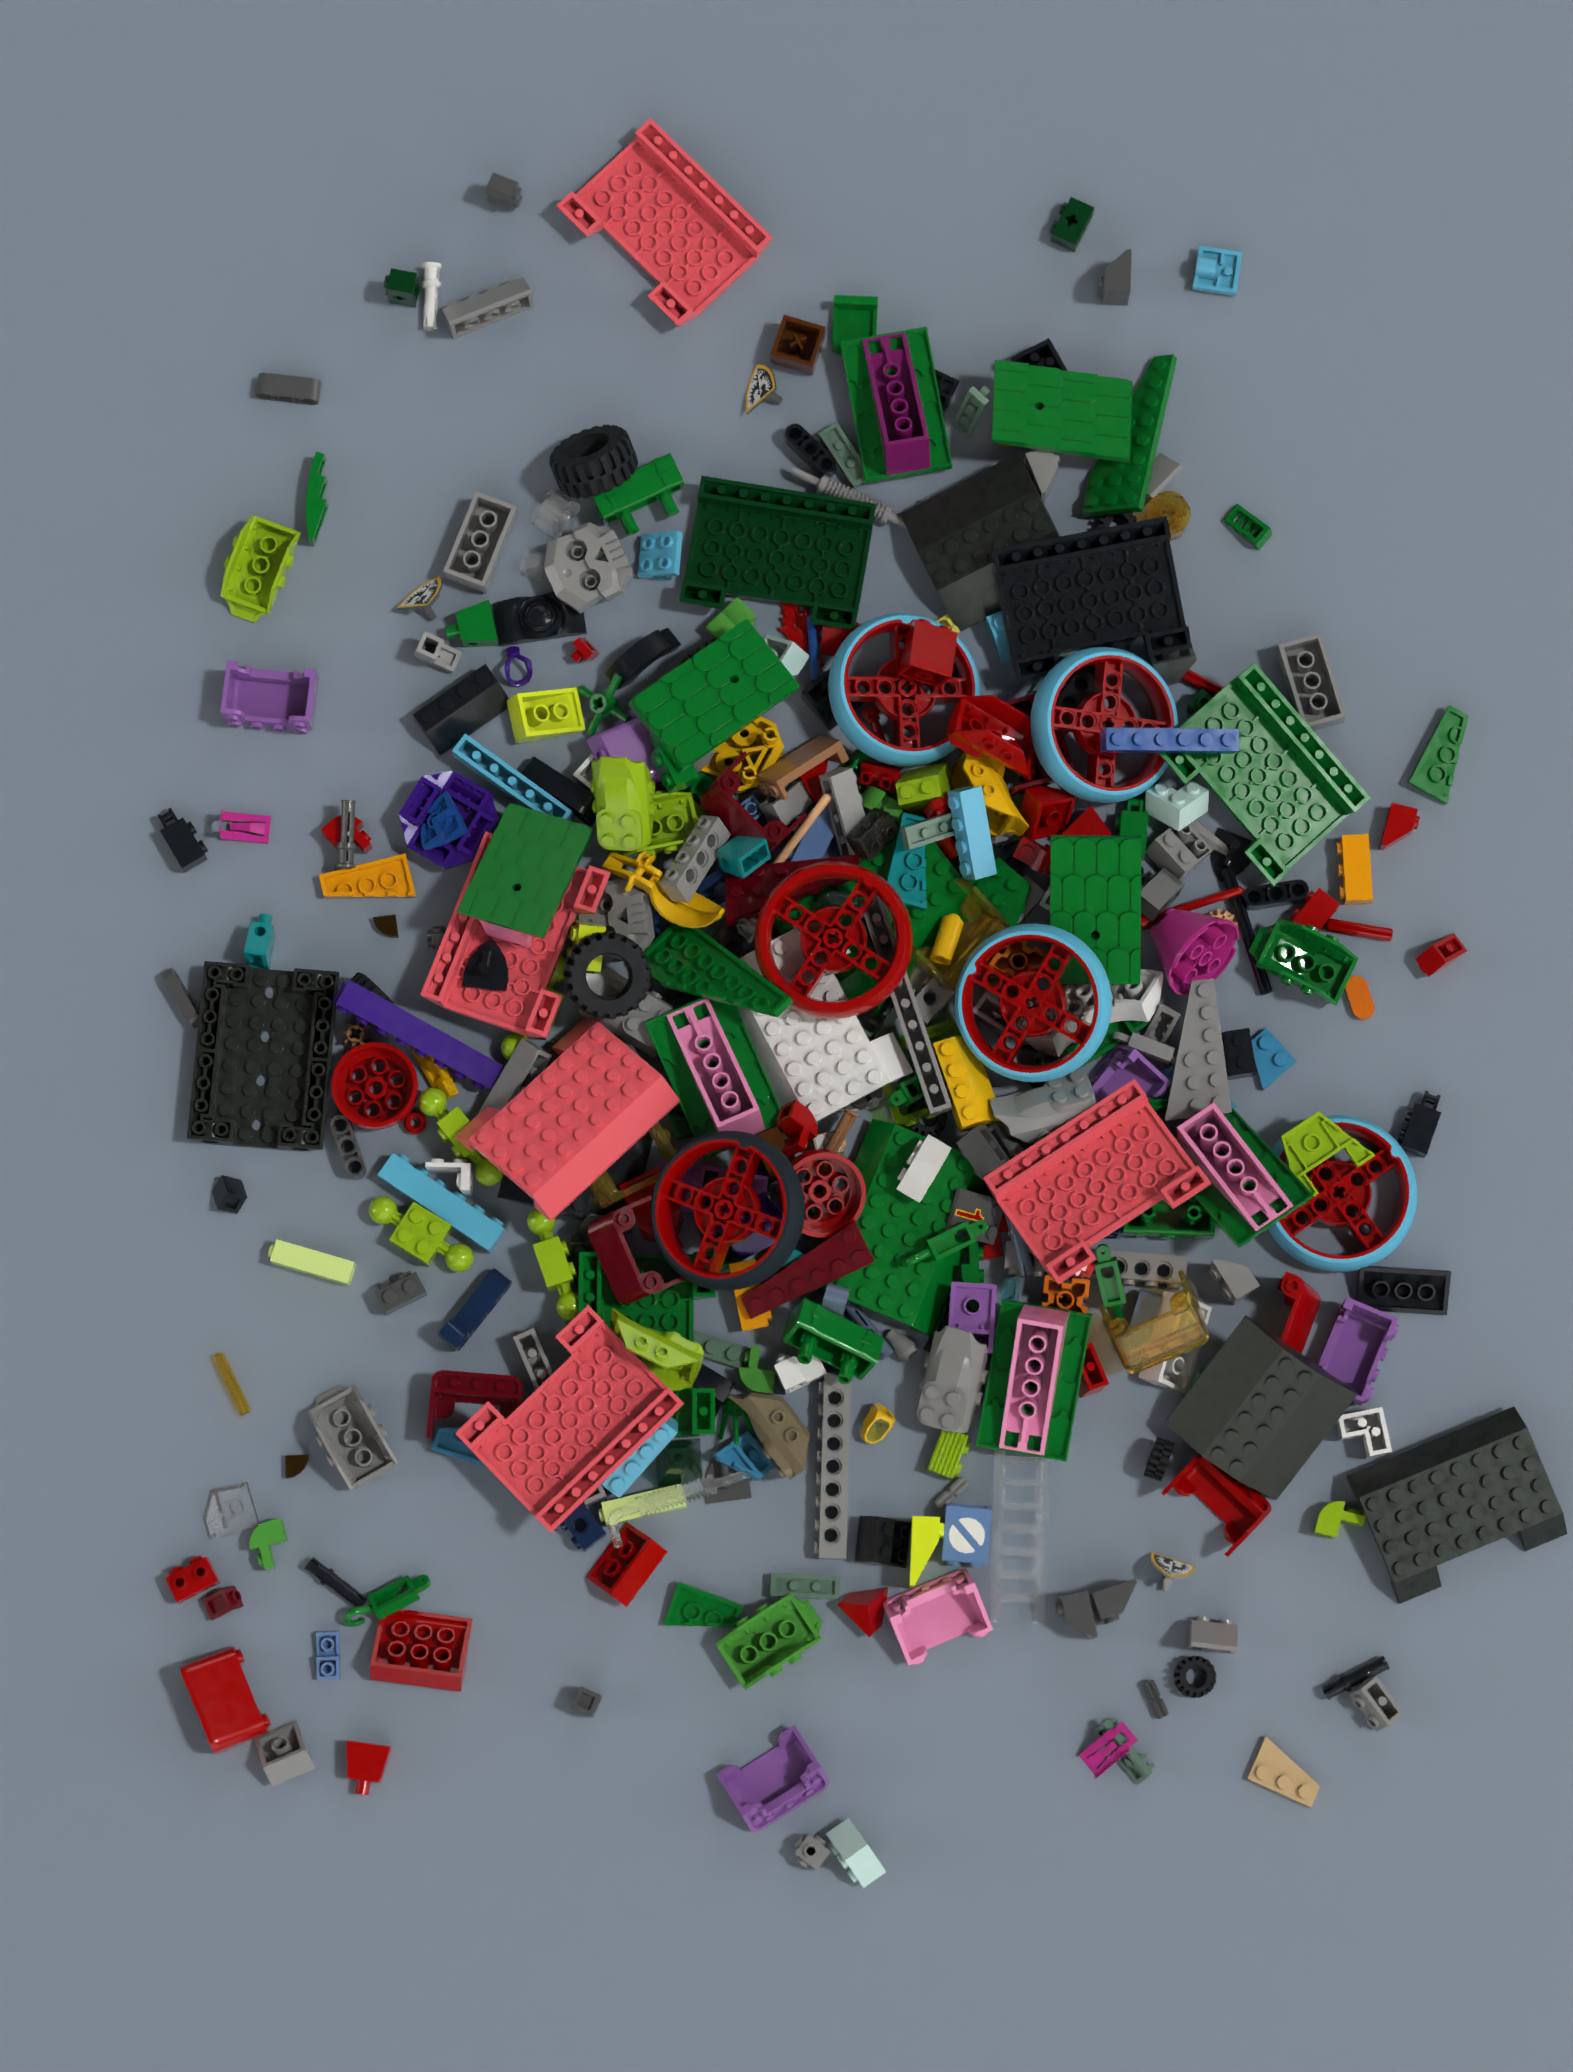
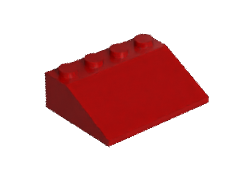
M400 1609L379 1620L370 1662V1680L461 1692L472 1619Z

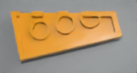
M406 853L356 865V868H344L319 875L324 898L416 897Z

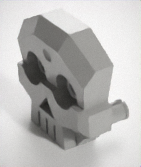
M587 522L574 528L573 534L556 538L547 544L544 563L546 575L557 598L577 612L583 613L603 598L609 601L624 594L625 589L628 588L629 578L633 573V569L614 529L601 528L591 522ZM576 550H582L580 556H575ZM604 553L607 557L608 562L600 561ZM590 579H595L594 585H588Z
M625 879L608 881L596 913L577 914L575 920L604 925L606 931L625 935L638 944L644 952L655 941L650 896L636 886H633L630 892H625L624 889L627 884ZM610 902V907L606 909V904ZM603 954L602 963L615 958H621L612 954Z

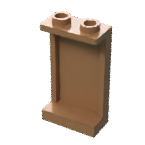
M819 735L756 775L759 781L758 787L764 795L786 800L789 797L784 788L785 785L824 760L843 764L849 760L841 740Z

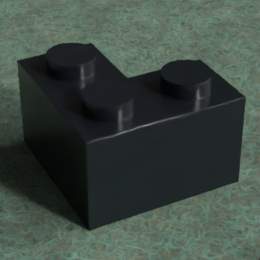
M1049 338L1010 358L1011 362L1029 363V365L1051 367L1068 371Z

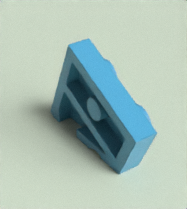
M1267 1028L1252 1040L1256 1070L1260 1079L1261 1089L1264 1091L1295 1064L1296 1060Z
M748 1430L739 1436L738 1445H735L733 1441L713 1456L716 1461L755 1481H758L776 1467L772 1460L765 1456L761 1446Z

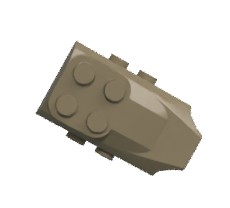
M750 1392L747 1396L729 1394L728 1397L748 1413L750 1422L764 1445L761 1450L769 1460L773 1458L777 1463L775 1468L782 1478L787 1476L791 1479L802 1472L806 1466L810 1432L784 1397Z

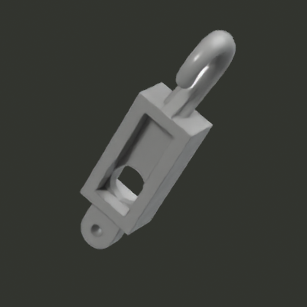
M1115 1031L1113 1035L1114 1040L1135 1048L1141 1055L1166 1065H1169L1171 1061L1175 1066L1177 1054L1174 1047L1134 1032L1132 1036Z

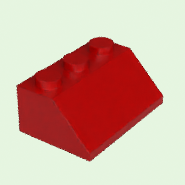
M626 1522L587 1574L586 1578L627 1607L662 1561L667 1551L653 1539Z

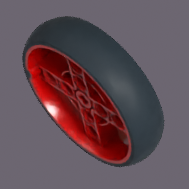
M741 1131L713 1132L700 1136L684 1145L664 1166L655 1184L651 1200L653 1234L666 1261L681 1276L692 1283L719 1291L751 1287L776 1273L796 1248L805 1218V1201L802 1185L790 1161L780 1150L765 1139ZM735 1148L725 1177L712 1180L702 1189L681 1182L688 1170L702 1157L717 1150ZM761 1158L771 1167L779 1181L783 1195L782 1219L761 1212L759 1197L751 1187ZM745 1162L746 1170L741 1173L740 1166ZM735 1184H738V1192L733 1194L732 1188ZM689 1190L690 1193H691V1196H690V1198L686 1201L684 1196H685L686 1191ZM710 1198V1206L705 1208V1200ZM674 1202L694 1209L696 1224L704 1234L694 1262L684 1253L677 1240L673 1226ZM726 1207L730 1208L729 1214L724 1212ZM750 1213L751 1220L746 1224L744 1220L745 1215ZM770 1220L771 1228L766 1231L765 1223ZM719 1227H722L723 1234L718 1238L717 1230ZM753 1232L775 1240L766 1254L753 1265L733 1273H720L730 1244L745 1240ZM714 1248L715 1256L710 1259L709 1251Z

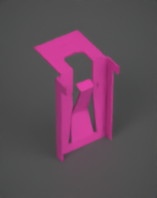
M221 809L219 836H221L223 841L232 840L268 844L271 816L226 811L223 813ZM222 820L239 821V822H265V823H232V822H231V824H230V830L252 832V833L264 835V837H262V836H257V835H253V834H248V833H243V832H237V831L221 830Z
M1122 1721L1114 1729H1109L1077 1757L1080 1756L1096 1775V1778H1098L1130 1751L1129 1748L1138 1739ZM1122 1732L1127 1737L1128 1741L1125 1742L1121 1747H1119L1115 1752H1113L1107 1758V1760L1098 1769H1096L1100 1765V1763L1118 1746L1114 1743V1741H1112L1106 1747L1099 1750L1089 1758L1087 1757L1095 1751H1097L1098 1749H1100L1101 1747H1103L1104 1745H1106L1116 1735Z

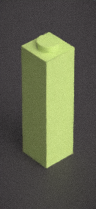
M276 1239L275 1244H271L268 1252V1257H271L270 1262L272 1264L350 1286L356 1268V1263L278 1239Z
M680 1483L601 1502L602 1508L598 1509L601 1522H606L608 1527L687 1508L682 1484Z

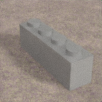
M839 767L820 775L819 779L823 794L831 796L827 808L840 855H859L860 859L866 857L875 850L874 839L870 834L868 818L864 813L863 799L858 791L856 774L852 768Z
M522 1038L479 1113L487 1106L502 1109L544 1071L552 1055L538 1045Z

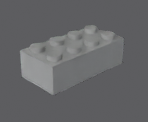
M475 491L444 567L445 579L483 593L487 592L518 516L517 506Z
M1321 633L1278 644L1276 654L1293 708L1313 731L1344 723L1346 713Z

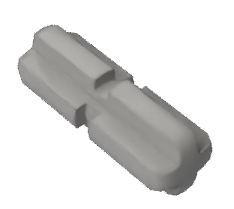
M959 1477L949 1487L948 1491L945 1490L935 1500L934 1504L941 1511L944 1510L946 1503H951L955 1496L960 1495L968 1487V1482L963 1477Z

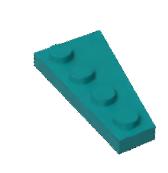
M903 812L887 882L900 895L906 906L926 911V845L905 850L900 830L901 827L923 821L925 818Z

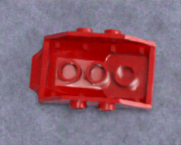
M994 695L961 697L950 716L947 729L949 742L973 757L981 758L986 755L1031 782L1034 769L1032 758L1034 747L1031 738L1030 717Z

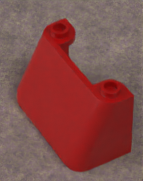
M1285 1272L1280 1279L1277 1289L1281 1290L1284 1294V1304L1292 1306L1280 1339L1302 1354L1318 1312L1321 1298L1319 1293L1303 1279L1292 1273Z
M234 1646L180 1667L181 1675L209 1744L216 1754L225 1752L268 1733V1727L271 1726L267 1714H262L258 1709L242 1670V1663L245 1662L240 1649L236 1650Z

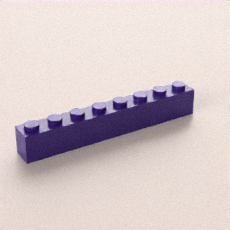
M344 979L332 1001L338 1004L337 1010L346 1015L349 1012L356 1014L355 1020L366 1026L369 1022L377 1026L375 1031L386 1037L390 1033L396 1037L394 1041L404 1047H407L408 1044L415 1047L414 1052L424 1058L427 1055L433 1057L434 1064L443 1069L446 1066L454 1069L452 1074L463 1080L467 1076L473 1080L472 1085L481 1090H484L485 1087L492 1090L504 1068L500 1063L350 979Z

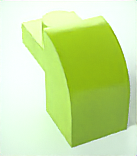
M1345 1501L1332 1502L1318 1513L1313 1534L1336 1539L1341 1522L1362 1527L1365 1522V1516L1360 1515V1510L1352 1508L1343 1511Z

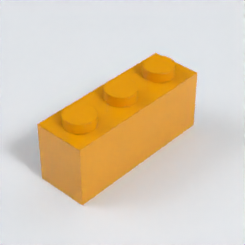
M1369 834L1342 835L1339 842H1336V854L1341 857V864L1337 865L1338 877H1342V885L1339 886V898L1343 899L1344 905L1371 904L1373 893Z
M756 1259L729 1264L730 1273L756 1263ZM761 1283L734 1290L742 1331L769 1326L768 1321H772L770 1310L750 1319L741 1300V1297Z

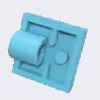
M1199 245L1192 290L1236 296L1242 252Z
M676 530L641 534L638 577L641 579L653 578L668 581L672 579V576H679L683 533Z

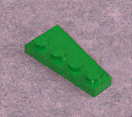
M1450 705L1446 707L1407 782L1409 785L1445 805L1448 804V795L1453 783V774L1458 762V753L1468 720V715Z

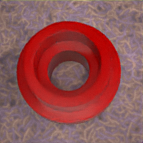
M411 1112L404 1119V1127L411 1134H420L426 1128V1119L419 1112ZM418 1120L419 1126L412 1127L411 1122Z

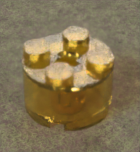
M1163 491L1158 493L1149 501L1144 520L1164 517L1165 513H1168L1170 517L1168 519L1171 533L1170 541L1178 539L1187 529L1191 515L1190 506L1183 496L1177 492Z

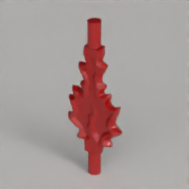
M777 603L782 608L781 614L784 615L783 618H779L784 623V626L777 627V630L787 638L786 640L793 641L809 654L807 616H812V613H808V608L800 611V607ZM816 625L817 634L821 629V625ZM817 635V643H818V642L821 641V638L818 637V635ZM818 653V663L820 668L824 665V663Z

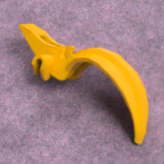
M647 851L640 853L637 860L611 852L602 865V868L627 880L625 892H630L633 886L640 890L643 889L650 896L651 903L657 912L671 923L682 927L701 928L718 921L725 913L723 907L696 892L689 903L671 901L659 884L664 877L663 873L652 866L656 856H649ZM625 864V865H627V866H629V867L635 869V871H634V872H631V871L622 869V867H623V865Z

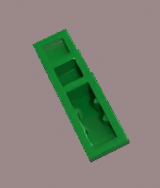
M320 452L315 453L306 494V524L308 540L311 546H315L329 507L327 500L322 498L327 486L326 477L321 476L326 458Z

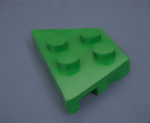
M1000 858L995 859L997 870L995 875L977 880L963 879L973 892L975 898L1009 927L1018 925L1019 917L1024 912L1025 901L1029 897L1032 887Z

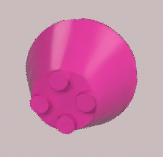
M1169 909L1162 921L1152 928L1150 935L1153 937V943L1170 988L1178 995L1187 996L1191 981L1214 978L1215 981L1228 966L1236 952L1234 944L1235 940L1239 939L1237 926L1227 919L1186 910Z

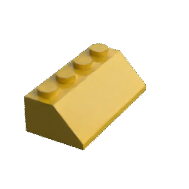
M954 1036L934 1042L932 1049L952 1105V1112L959 1132L963 1133L984 1124L988 1125L1001 1121L994 1117L989 1099L995 1098L984 1064L970 1051L963 1037Z

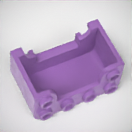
M227 660L220 713L231 727H241L242 724L250 725V728L258 730L263 729V727H271L272 730L278 732H285L286 729H291L295 733L307 734L313 728L319 680L316 669L304 668V673L300 674L299 670H294V672L251 668L250 665H246L245 668L238 666V661Z
M1346 1297L1338 1311L1317 1365L1356 1391L1358 1395L1352 1403L1360 1406L1362 1403L1369 1401L1374 1388L1370 1387L1371 1381H1376L1380 1371L1376 1367L1379 1360L1384 1361L1388 1351L1385 1345L1388 1340L1392 1341L1395 1338L1399 1325L1396 1324L1398 1318Z

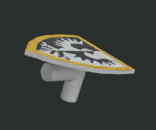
M1151 1552V1563L1164 1575L1160 1586L1164 1591H1169L1173 1579L1187 1578L1194 1573V1565Z

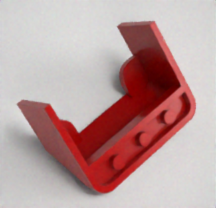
M1200 1454L1161 1492L1165 1496L1174 1488L1182 1496L1188 1497L1194 1493L1227 1524L1223 1528L1224 1537L1229 1543L1233 1544L1225 1553L1227 1557L1271 1512L1270 1503L1257 1490L1237 1481Z

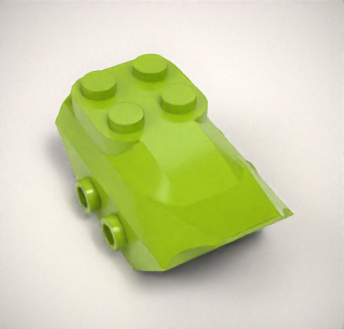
M255 515L249 518L239 536H235L232 543L233 552L231 556H227L224 563L226 570L220 597L227 601L231 615L255 623L263 615L270 614L279 589H283L285 586L287 568L291 569L294 563L295 556H293L301 532Z
M600 756L599 760H591L593 773L591 792L595 796L592 809L593 813H596L597 838L600 846L607 850L633 851L651 844L653 820L657 812V804L653 802L655 782L651 780V772L645 762L630 761L626 757Z
M664 790L655 791L653 802L657 804V812L653 820L651 844L633 851L612 850V852L630 858L638 857L643 851H647L649 856H656V853L665 852V854L675 853L679 848H682L701 815H706V811L693 800L691 792H673L669 794V792L665 793Z
M614 1308L612 1309L610 1324L613 1332L624 1342L626 1349L632 1351L672 1392L692 1387L704 1358V1351L699 1343L691 1342L675 1331L663 1334L654 1329L641 1326Z

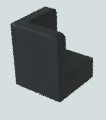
M224 1175L220 1177L212 1191L217 1209L238 1214L247 1199L242 1180Z

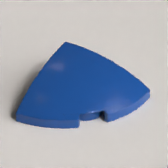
M447 791L442 793L427 811L430 814L427 819V825L423 823L421 828L422 847L425 851L433 849L468 833L464 820Z

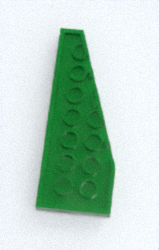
M1174 354L1153 357L1133 394L1131 464L1098 459L1090 474L1081 512L1085 517L1143 512L1177 362Z
M672 923L644 950V954L649 960V967L651 968L652 975L650 977L663 987L776 1018L793 1003L786 993L699 928L682 927Z

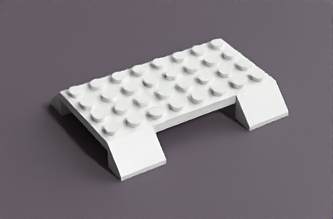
M816 922L811 923L808 930L816 933L820 930L821 925ZM795 928L771 941L775 963L789 984H791L806 961L800 948L801 932ZM829 936V944L832 945L833 942L838 943V936ZM849 949L847 950L846 955L851 953ZM755 950L739 958L762 975L756 960ZM818 954L815 957V962L818 964H823L827 961L825 954ZM807 972L803 975L802 980L805 983H811L815 975ZM831 973L824 974L810 995L811 998L823 1001L848 1000L836 975ZM788 1006L776 1018L737 1007L780 1107L796 1099L811 1111L816 1122L891 1082L894 1083L913 1073L893 1032L870 1041L857 1015L841 1019L818 1018Z

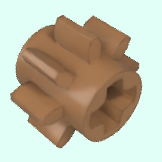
M359 1021L353 1026L348 1023L349 1029L342 1031V1034L348 1037L344 1041L345 1045L351 1042L352 1048L364 1044L365 1040L371 1039L370 1036L365 1035L369 1030L368 1027L361 1028ZM355 1031L360 1033V1039L358 1040L355 1037L353 1038L352 1033Z

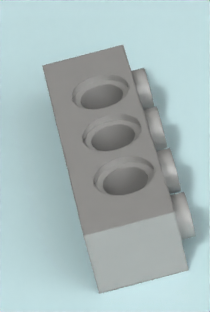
M701 815L660 881V886L671 901L689 903L717 858V850L725 845L731 833L719 817Z

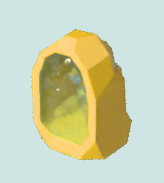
M879 1403L874 1404L862 1422L861 1439L870 1444L881 1441L890 1431L896 1420L892 1412Z

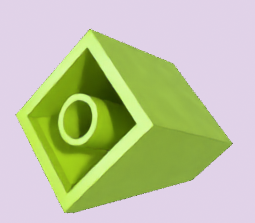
M948 761L907 770L895 783L899 806L912 814L923 813L932 800L947 796V791L954 790Z

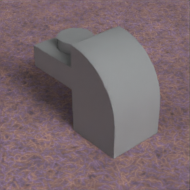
M424 631L413 654L428 665L433 664L453 673L462 652L443 644L444 639Z

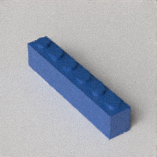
M1106 727L1100 730L1101 753L1233 754L1239 751V729Z

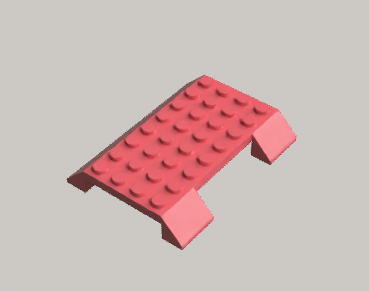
M650 118L635 132L636 139L578 193L575 194L571 191L556 207L586 237L604 230L659 284L648 295V298L679 327L699 316L759 259L773 237Z
M485 831L420 995L446 1010L526 1037L547 1038L563 997L547 990L570 934L571 926L574 924L577 914L596 913L611 873L590 865L588 869L577 867L544 939L533 936L529 948L486 934L480 920L457 913L468 885L471 883L493 836L492 833ZM492 939L500 947L507 962V991L462 987L465 968L471 956L481 945Z
M585 1018L552 1047V1050L559 1057L502 1109L487 1106L455 1135V1138L468 1150L473 1151L476 1149L533 1199L535 1208L550 1221L557 1217L680 1102V1099L659 1072L599 1021Z
M1135 1079L983 1177L984 1182L1004 1214L1047 1274L1057 1284H1060L1096 1260V1257L1089 1249L1091 1246L1161 1200L1174 1209L1211 1185L1210 1180L1199 1165H1194L1149 1104L1147 1095Z
M589 1305L555 1336L572 1356L509 1417L505 1419L488 1401L455 1433L550 1533L684 1405L671 1389L666 1387L632 1351L625 1348L624 1342Z

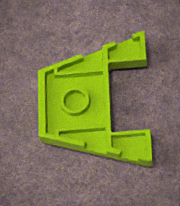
M1319 1111L1280 1137L1289 1169L1314 1194V1197L1319 1193L1307 1177V1172L1342 1149H1345L1357 1168L1375 1156L1372 1151L1362 1146L1360 1142L1341 1130L1339 1126Z

